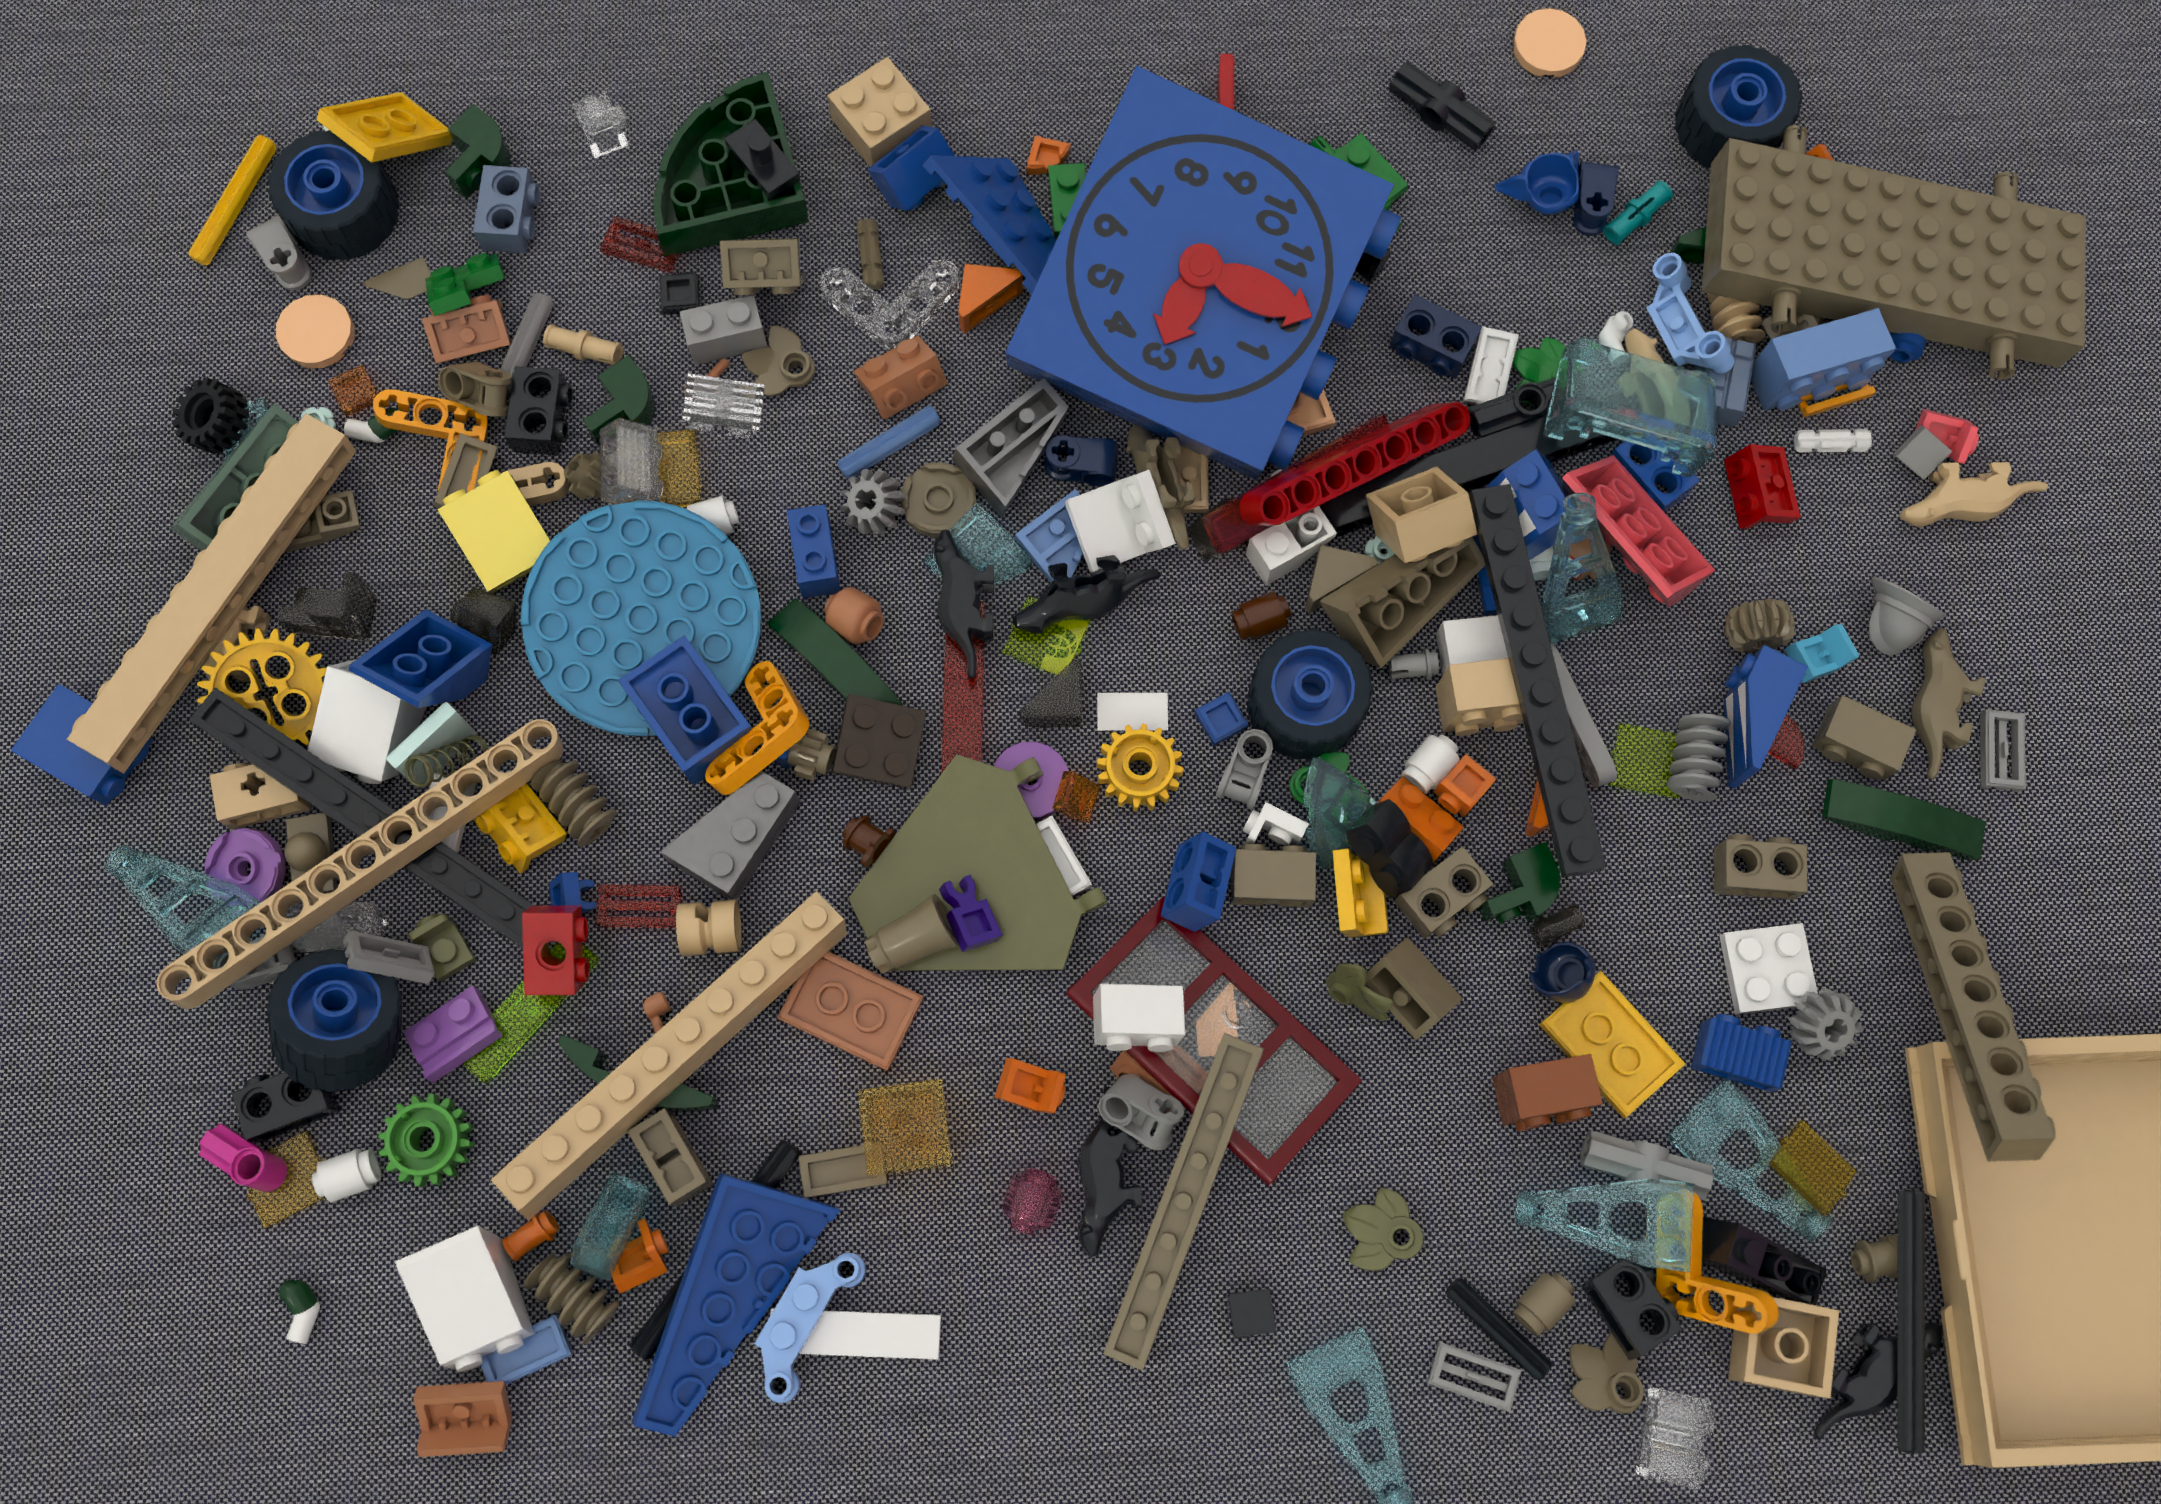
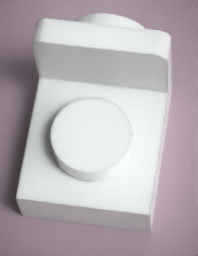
M1265 802L1260 813L1255 810L1251 812L1243 828V832L1249 834L1245 844H1254L1261 829L1269 832L1268 837L1284 846H1289L1290 843L1298 846L1309 823Z

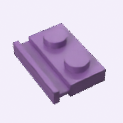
M473 985L403 1032L417 1063L421 1065L424 1071V1078L432 1083L503 1036L495 1025L496 1021L481 991Z

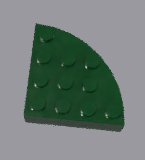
M768 71L740 80L723 89L724 94L715 98L709 104L704 102L675 132L662 156L656 190H654L653 210L657 235L664 257L720 244L721 240H737L809 222L806 201L800 181L777 197L769 200L725 144L726 137L756 119L796 168Z

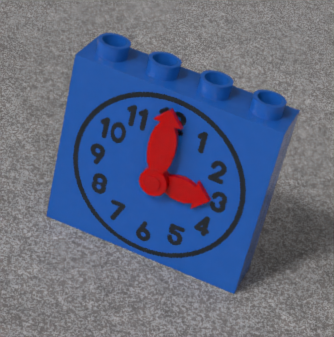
M1136 65L1005 352L1007 366L1038 381L1045 378L1052 387L1134 425L1140 426L1165 439L1178 437L1180 446L1208 457V459L1254 480H1257L1263 472L1266 463L1285 471L1305 429L1287 420L1298 393L1300 392L1318 400L1337 360V357L1319 350L1330 323L1332 322L1350 330L1368 293V286L1351 279L1363 252L1382 260L1402 216L1384 208L1394 184Z

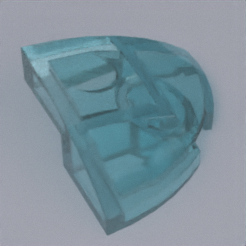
M978 502L949 530L961 554L978 570L984 571L988 565H994V584L1007 581L1024 572L1032 565V561ZM932 550L923 561V564L932 572L942 577Z
M1313 757L1306 779L1304 807L1309 808V822L1314 828L1307 827L1306 834L1312 852H1316V860L1322 868H1329L1334 864L1332 850L1349 848L1350 844L1346 831L1369 807L1375 804V801L1345 773L1325 760Z

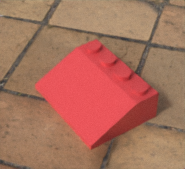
M1614 455L1567 472L1562 477L1565 488L1573 498L1580 513L1589 516L1598 527V532L1624 556L1623 561L1625 565L1645 580L1649 585V592L1657 601L1665 603L1667 607L1676 604L1716 571Z

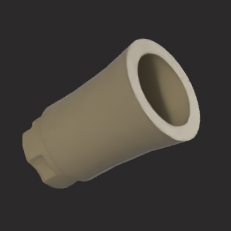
M936 894L931 895L916 908L897 920L879 928L878 933L865 939L871 961L881 974H885L894 968L900 969L933 953L959 946L946 917L949 912Z

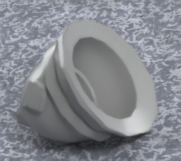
M1875 576L1872 577L1871 583L1876 594L1872 599L1875 603L1869 621V638L1875 648L1881 653L1890 656L1899 654L1902 650L1909 647H1914L1923 640L1926 631L1932 629L1935 621L1946 617L1944 612L1912 592L1890 581Z

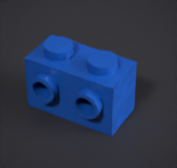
M922 125L867 169L890 207L904 211L915 209L925 200L924 195L933 188H939L946 184L937 172L934 175H930L923 167L924 162L930 155L955 156L938 128Z

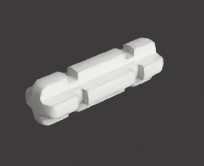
M1849 429L1818 430V433H1815L1814 430H1799L1794 436V448L1797 452H1812V449H1815L1816 452H1847L1848 448L1852 452H1865L1872 444L1871 432L1867 429H1854L1853 433Z

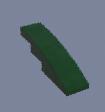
M1829 779L1827 781L1822 818L1882 841L1896 839L1925 851L1938 849L1950 852L1951 855L1967 861L1981 859L1985 821L1946 807L1890 791L1837 779Z

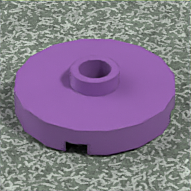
M1020 742L1007 748L998 757L994 766L1011 771L1020 763L1032 757L1037 760L1044 775L1039 777L1034 785H1019V790L1034 820H1042L1054 814L1065 802L1070 787L1069 769L1062 756L1052 747L1039 742Z
M255 828L236 829L219 836L209 848L204 864L205 874H209L211 885H208L212 895L222 904L235 909L254 908L278 892L282 887L286 874L285 856L279 843L268 833ZM249 862L251 864L250 874L246 871V866Z

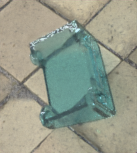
M1579 338L1577 341L1568 344L1561 354L1543 435L1562 440L1566 431L1580 430L1579 437L1586 439L1592 432L1661 451V461L1669 462L1673 459L1672 473L1691 478L1715 453L1717 443L1716 383L1704 371H1689L1601 345L1592 338Z

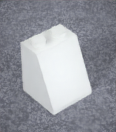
M355 660L327 666L308 751L338 772L346 770L358 774L357 779L365 783L381 784L382 781L398 776L400 772L386 760L387 756L419 727L427 706L417 708L350 672L349 665Z
M480 1226L473 1227L395 1261L440 1366L453 1370L456 1369L457 1372L471 1370L483 1363L482 1356L491 1354L496 1350L498 1354L514 1351L523 1346L522 1339L535 1334L509 1255L502 1244V1238Z

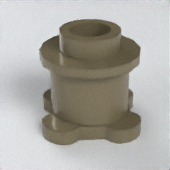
M1898 1235L1883 1236L1879 1238L1878 1242L1868 1243L1865 1240L1857 1241L1855 1250L1851 1252V1263L1855 1273L1858 1276H1862L1869 1283L1877 1281V1278L1888 1275L1891 1279L1898 1278Z

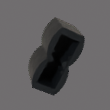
M1390 799L1369 807L1346 831L1351 848L1363 862L1368 864L1374 882L1390 898L1411 891L1433 865L1432 856L1428 848L1418 836L1411 832L1410 824L1405 814Z

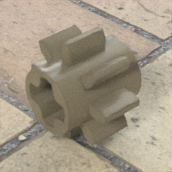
M596 451L591 455L587 453L575 455L568 463L564 472L565 478L568 479L567 483L571 485L568 491L583 501L587 496L590 498H601L604 496L614 479L613 474L610 473L611 468L608 467L610 461Z
M809 729L807 737H802L796 744L790 747L787 762L795 765L794 772H796V776L814 782L817 773L823 775L829 773L835 757L836 747L828 745V734Z

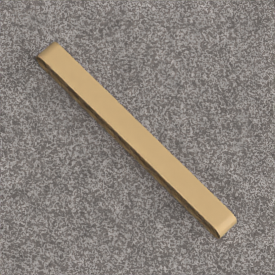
M543 719L527 723L173 961L160 972L157 978L159 993L165 999L184 1009L198 1007L532 780L542 767L550 762L559 760L563 754V743L555 726ZM541 737L552 738L551 743L543 749L533 748L534 742ZM507 760L517 761V765L512 771L506 773L499 772L500 765ZM473 783L483 784L478 794L474 796L464 795L469 785ZM447 807L446 815L441 819H429L431 812L435 808ZM404 830L412 831V835L406 843L394 844L395 837ZM368 854L376 855V860L370 867L359 869L360 860ZM333 878H339L340 884L338 888L331 893L324 894V885ZM303 903L301 913L294 918L287 919L288 909L293 904ZM266 927L264 938L260 942L250 944L252 933L258 928ZM228 952L229 959L227 963L219 969H213L215 958L221 953ZM190 977L191 985L185 993L176 995L178 983L182 979Z

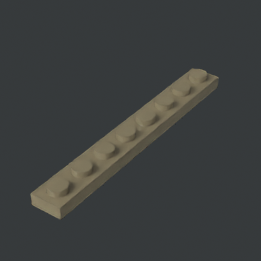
M1223 1033L1103 1352L1104 1355L1141 1371L1145 1368L1264 1048Z

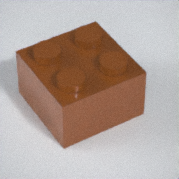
M1591 1054L1508 1068L1492 1077L1502 1126L1515 1124L1517 1132L1550 1124V1118L1552 1117L1556 1118L1557 1124L1582 1120L1581 1118L1592 1116L1590 1109L1603 1104Z

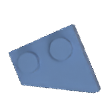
M1076 489L1017 532L1014 537L1050 583L1054 579L1049 573L1048 565L1066 563L1068 565L1067 576L1071 578L1083 555L1065 505L1067 499L1080 495Z

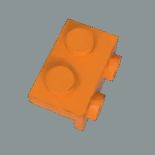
M1404 776L1378 802L1390 799L1403 811L1410 824L1411 832L1418 836L1426 845L1432 856L1433 863L1464 828L1462 824Z

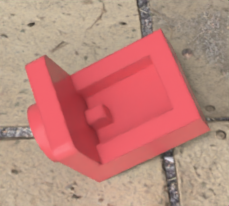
M1923 409L1915 431L1920 425H1923L1952 450L1948 457L1957 463L1964 464L1968 455L1973 454L1979 440L1978 427L1967 419Z

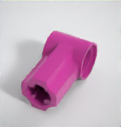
M219 1123L212 1130H208L199 1142V1155L229 1174L231 1179L237 1184L262 1192H272L278 1189L286 1178L287 1166L281 1157L268 1153L253 1142L245 1140L244 1136L224 1124Z

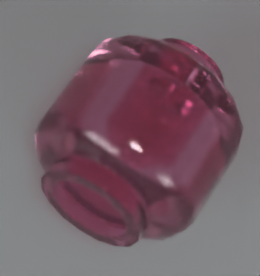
M1026 1168L1025 1173L1015 1174L1011 1178L1002 1203V1210L1012 1220L1010 1226L1013 1229L1024 1234L1033 1235L1035 1229L1043 1230L1053 1225L1063 1197L1061 1188L1056 1185V1177L1038 1169Z

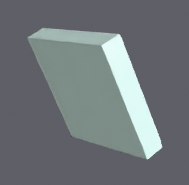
M446 702L387 756L386 760L407 778L405 764L410 757L427 753L432 749H439L441 746L450 745L454 741H461L465 737L476 735L477 732ZM450 748L448 753L450 758H452L457 753V751ZM433 752L430 755L435 757L436 752ZM439 752L437 760L442 767L447 761L446 756ZM427 757V760L433 767L434 773H436L437 769L435 766V760L431 757ZM416 760L414 774L419 782L425 783L428 777L424 772L423 763ZM411 762V764H410V772H411V775H412V768H411V767H412V762Z

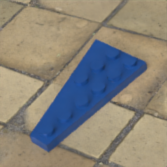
M930 155L924 162L923 167L930 175H934L936 172L949 186L945 193L953 202L960 201L972 214L970 220L972 225L1008 267L1014 264L1026 278L1022 284L1032 294L1056 243V239L1052 234L1051 227L1044 220L1035 204L1033 195L1022 181L1016 165L1010 158Z
M722 1172L719 1173L632 1419L635 1427L671 1436L677 1435L707 1394V1388L722 1367L726 1368L735 1355V1349L746 1334H750L789 1282L792 1271L803 1256L809 1254L818 1242L816 1240L828 1222H832L840 1212L837 1206Z

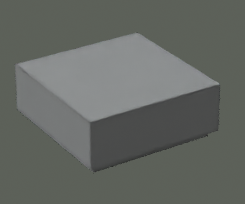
M1920 425L1893 454L1925 480L1949 456L1952 450L1923 425Z

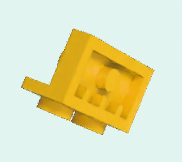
M527 783L474 818L479 830L486 835L489 834L498 845V851L502 859L509 865L513 864L519 873L528 870L533 858L564 842L567 835Z
M1349 848L1332 850L1340 931L1349 938L1387 934L1389 927L1386 896L1374 882L1368 864L1363 862Z

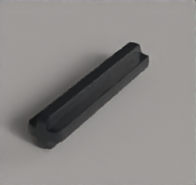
M1457 1278L1448 1286L1445 1292L1446 1296L1532 1378L1541 1380L1547 1375L1552 1367L1551 1361L1464 1279Z

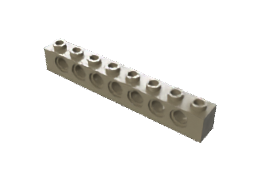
M1950 852L1901 854L1890 879L1987 1161L2040 1160L2055 1139V1125L2052 1118L2047 1116L2041 1101L2040 1084L2036 1078H2033L2028 1066L2025 1044L2019 1041L2013 1025L2012 1009L2004 1001L2000 990L1999 974L1997 970L1992 968L1987 954V941L1979 933L1975 922L1974 906L1972 902L1967 900L1962 887L1961 871L1955 868Z

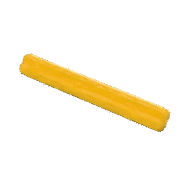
M263 135L256 136L194 241L188 255L197 263L205 266L210 264L277 149L274 141Z

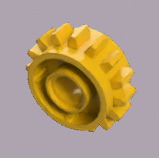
M1142 723L1138 730H1133L1130 725H1126L1125 733L1121 736L1116 732L1111 733L1112 745L1102 744L1101 753L1107 758L1097 759L1096 768L1105 770V772L1098 775V783L1108 784L1105 796L1108 798L1115 795L1119 798V807L1128 803L1132 805L1134 812H1138L1140 805H1147L1151 811L1155 808V801L1160 799L1165 804L1169 801L1168 789L1171 791L1178 790L1180 783L1173 777H1181L1183 775L1184 768L1175 765V763L1181 760L1182 753L1181 751H1172L1175 740L1173 738L1165 740L1161 736V728H1157L1152 732L1147 730V725ZM1142 760L1148 763L1151 770L1145 775H1137L1130 770L1129 765L1133 761Z

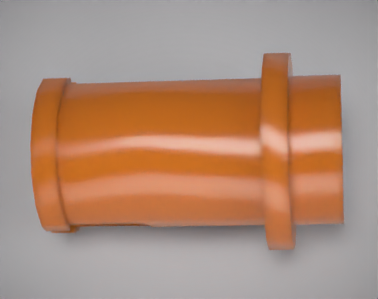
M544 1210L541 1213L538 1212L529 1222L521 1226L514 1233L503 1238L502 1244L509 1256L514 1261H518L545 1240L553 1241L555 1233L560 1231V1227L553 1215L548 1210Z

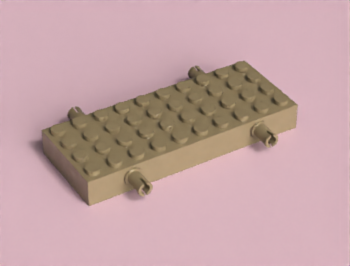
M1799 125L1786 128L1782 135V149L1729 138L1711 162L1702 292L1773 307L1771 330L1775 333L1779 331V324H1781L1780 334L1794 332L1797 328V312L1838 320L1879 308L1889 332L1897 334L1916 333L1923 336L1926 340L1990 353V369L1988 374L1989 377L1994 379L1996 371H1998L1997 380L2009 379L2015 375L2014 358L2059 368L2085 347L2086 216L2018 201L2019 176L2016 173L2012 174L2011 182V172H2002L1994 176V195L1819 158L1806 155L1808 131L1802 126L1800 128V136H1798Z

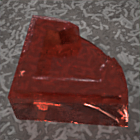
M1785 715L1768 753L1795 770L1800 766L1804 756V739L1797 724L1788 715Z

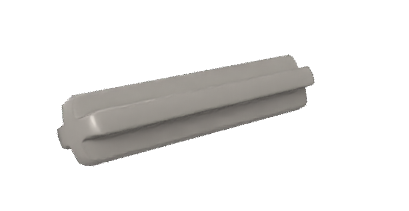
M536 292L532 295L500 370L510 373L512 380L514 366L527 367L553 308V301L545 294ZM512 382L507 386V397H510Z

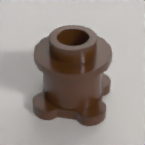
M863 815L859 819L855 817L847 823L842 832V837L844 838L843 847L847 851L854 850L863 856L860 863L865 868H868L872 863L876 862L896 835V831L888 828L883 832L872 824V819L867 815Z

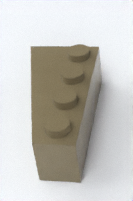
M1473 537L1465 539L1462 544L1456 547H1445L1430 553L1425 559L1417 562L1404 563L1394 554L1319 602L1340 637L1352 643V646L1363 655L1365 662L1382 668L1485 566L1484 558Z

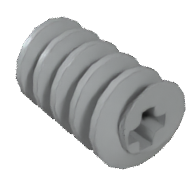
M1705 713L1690 714L1679 719L1677 727L1680 732L1675 737L1677 747L1674 748L1672 754L1675 761L1670 766V772L1673 776L1669 777L1667 787L1670 791L1693 801H1712L1717 799L1718 796L1713 792L1707 791V788L1720 786L1721 781L1710 776V773H1719L1723 770V765L1712 759L1725 756L1726 751L1715 746V744H1722L1728 741V736L1718 731V729L1729 728L1731 725L1729 719Z

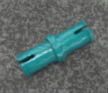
M1658 180L1638 199H1631L1625 204V210L1604 226L1603 233L1612 244L1619 245L1635 229L1646 226L1651 221V216L1665 203L1672 200L1673 192L1665 182Z

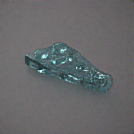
M1587 493L1571 494L1563 500V513L1560 517L1542 602V613L1550 643H1555L1622 620L1621 587L1596 519V499ZM1589 539L1591 554L1568 561L1570 545ZM1591 570L1594 571L1597 580L1596 587L1565 597L1570 577Z
M128 845L116 848L109 855L105 863L106 871L125 884L172 946L183 955L261 903L235 884L141 851L137 852ZM161 875L178 882L175 887L159 900L145 889ZM191 894H199L215 901L189 924L182 923L173 913V909Z
M1727 1078L1722 1080L1666 1136L1688 1159L1713 1166L1714 1179L1796 1229L1808 1242L1817 1239L1832 1224L1834 1219L1817 1204L1758 1109ZM1738 1129L1748 1133L1759 1153L1758 1161L1749 1170L1745 1171L1735 1168L1724 1161L1719 1155V1147ZM1768 1165L1775 1167L1789 1186V1191L1780 1201L1773 1200L1755 1185V1179ZM1807 1210L1809 1214L1801 1220L1799 1218L1800 1213Z
M1649 1178L1538 1193L1519 1191L1516 1202V1224L1540 1227L1645 1267L1689 1272L1692 1251L1694 1183ZM1571 1202L1597 1203L1599 1205L1598 1228L1589 1229L1571 1224L1567 1220V1205ZM1630 1202L1642 1203L1647 1208L1646 1236L1643 1239L1634 1240L1616 1233L1609 1224L1610 1210L1613 1206ZM1538 1204H1542L1544 1207L1542 1215H1537Z
M1359 1327L1285 1362L1303 1404L1373 1492L1378 1504H1414L1416 1501L1404 1477L1382 1367L1363 1327ZM1356 1380L1365 1387L1369 1410L1364 1419L1354 1424H1349L1339 1418L1330 1406L1328 1397L1332 1390ZM1371 1426L1379 1430L1386 1451L1384 1459L1373 1465L1367 1464L1353 1444V1436ZM1388 1483L1397 1485L1398 1488L1384 1494L1383 1489Z

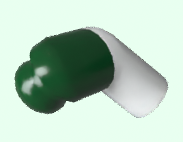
M389 407L385 409L386 415L393 416L394 411L398 409ZM375 415L367 422L348 419L344 426L346 437L373 443H382L397 431L382 426L377 421Z
M289 1279L280 1286L278 1292L281 1301H284L294 1316L286 1339L307 1344L320 1310V1303L306 1282Z

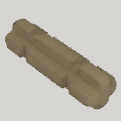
M872 218L867 220L861 219L857 223L864 288L869 291L874 289L880 290L884 286L877 222Z

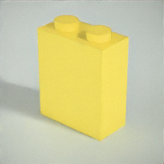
M494 470L481 477L477 481L480 486L468 493L461 489L448 495L442 500L445 505L437 509L490 594L530 573L537 558L550 542L549 537L510 473L505 471L500 474L498 470Z

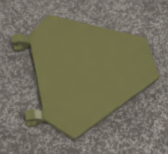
M956 754L848 897L866 937L878 933L879 928L913 910L933 894L940 898L948 912H950L953 908L944 901L939 891V888L948 881L952 882L956 892L963 893L958 883L963 877L971 875L975 883L976 900L987 899L1003 934L998 941L962 952L959 946H955L916 960L900 969L894 968L891 971L1065 969L1082 915L1108 904V901L1100 887L1090 890L1076 900L1073 898L1019 790V785L1029 783L1044 775L1034 757L1020 763L1013 770L1007 771Z

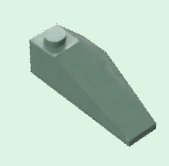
M272 404L196 494L170 529L200 551L207 549L217 535L221 522L231 516L240 504L243 492L249 486L254 485L264 471V465L268 458L278 452L286 441L290 428L299 422L278 405Z

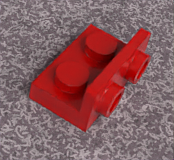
M1750 444L1724 460L1740 529H1749L1760 522L1790 524L1801 518L1784 447Z

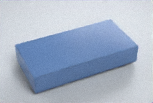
M559 1314L533 1324L532 1329L535 1334L522 1339L524 1344L520 1348L505 1354H498L496 1350L491 1354L482 1356L483 1363L481 1368L486 1382L504 1381L506 1386L574 1355L564 1327L558 1322Z

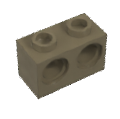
M1733 834L1714 847V894L1795 900L1808 892L1807 845L1793 844V839L1787 837H1773L1767 839V842L1753 841L1751 835ZM1734 856L1741 857L1746 862V873L1739 871L1735 867L1733 862ZM1774 859H1778L1785 864L1787 868L1786 876L1776 871Z
M1462 846L1425 874L1411 891L1400 894L1394 903L1423 939L1433 932L1439 938L1458 923L1454 916L1465 908L1471 914L1489 899L1485 892L1493 883ZM1453 876L1466 878L1470 884V892L1462 893L1456 890L1452 883ZM1424 899L1433 900L1439 907V916L1430 917L1426 915L1421 908V901Z
M664 1108L628 1130L631 1139L669 1205L679 1207L714 1185L675 1115Z

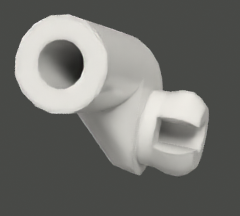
M1620 311L1615 316H1611L1599 334V343L1612 368L1624 365L1629 359L1622 346V342L1629 329L1633 326V318L1625 311Z

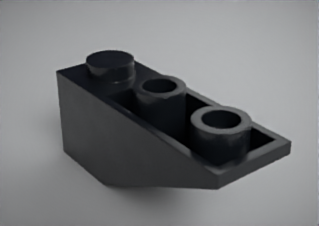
M1703 1217V1263L1788 1300L1816 1306L1827 1269L1739 1223Z

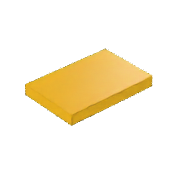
M402 92L319 108L317 116L318 122L371 163L450 145L453 140L448 127Z
M1602 971L1595 974L1593 984L1584 997L1573 1003L1561 1004L1539 1024L1568 1058L1587 1054L1592 1055L1600 1093L1622 1118L1628 1117L1686 1064Z

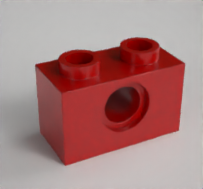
M581 905L531 906L522 913L524 995H575L584 986V983L588 982L590 972L588 958H583L582 942H586L588 939L587 917H582ZM550 941H557L564 946L566 950V957L564 959H558L550 953Z

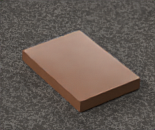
M828 951L795 981L777 1019L889 1072L924 1000V996Z

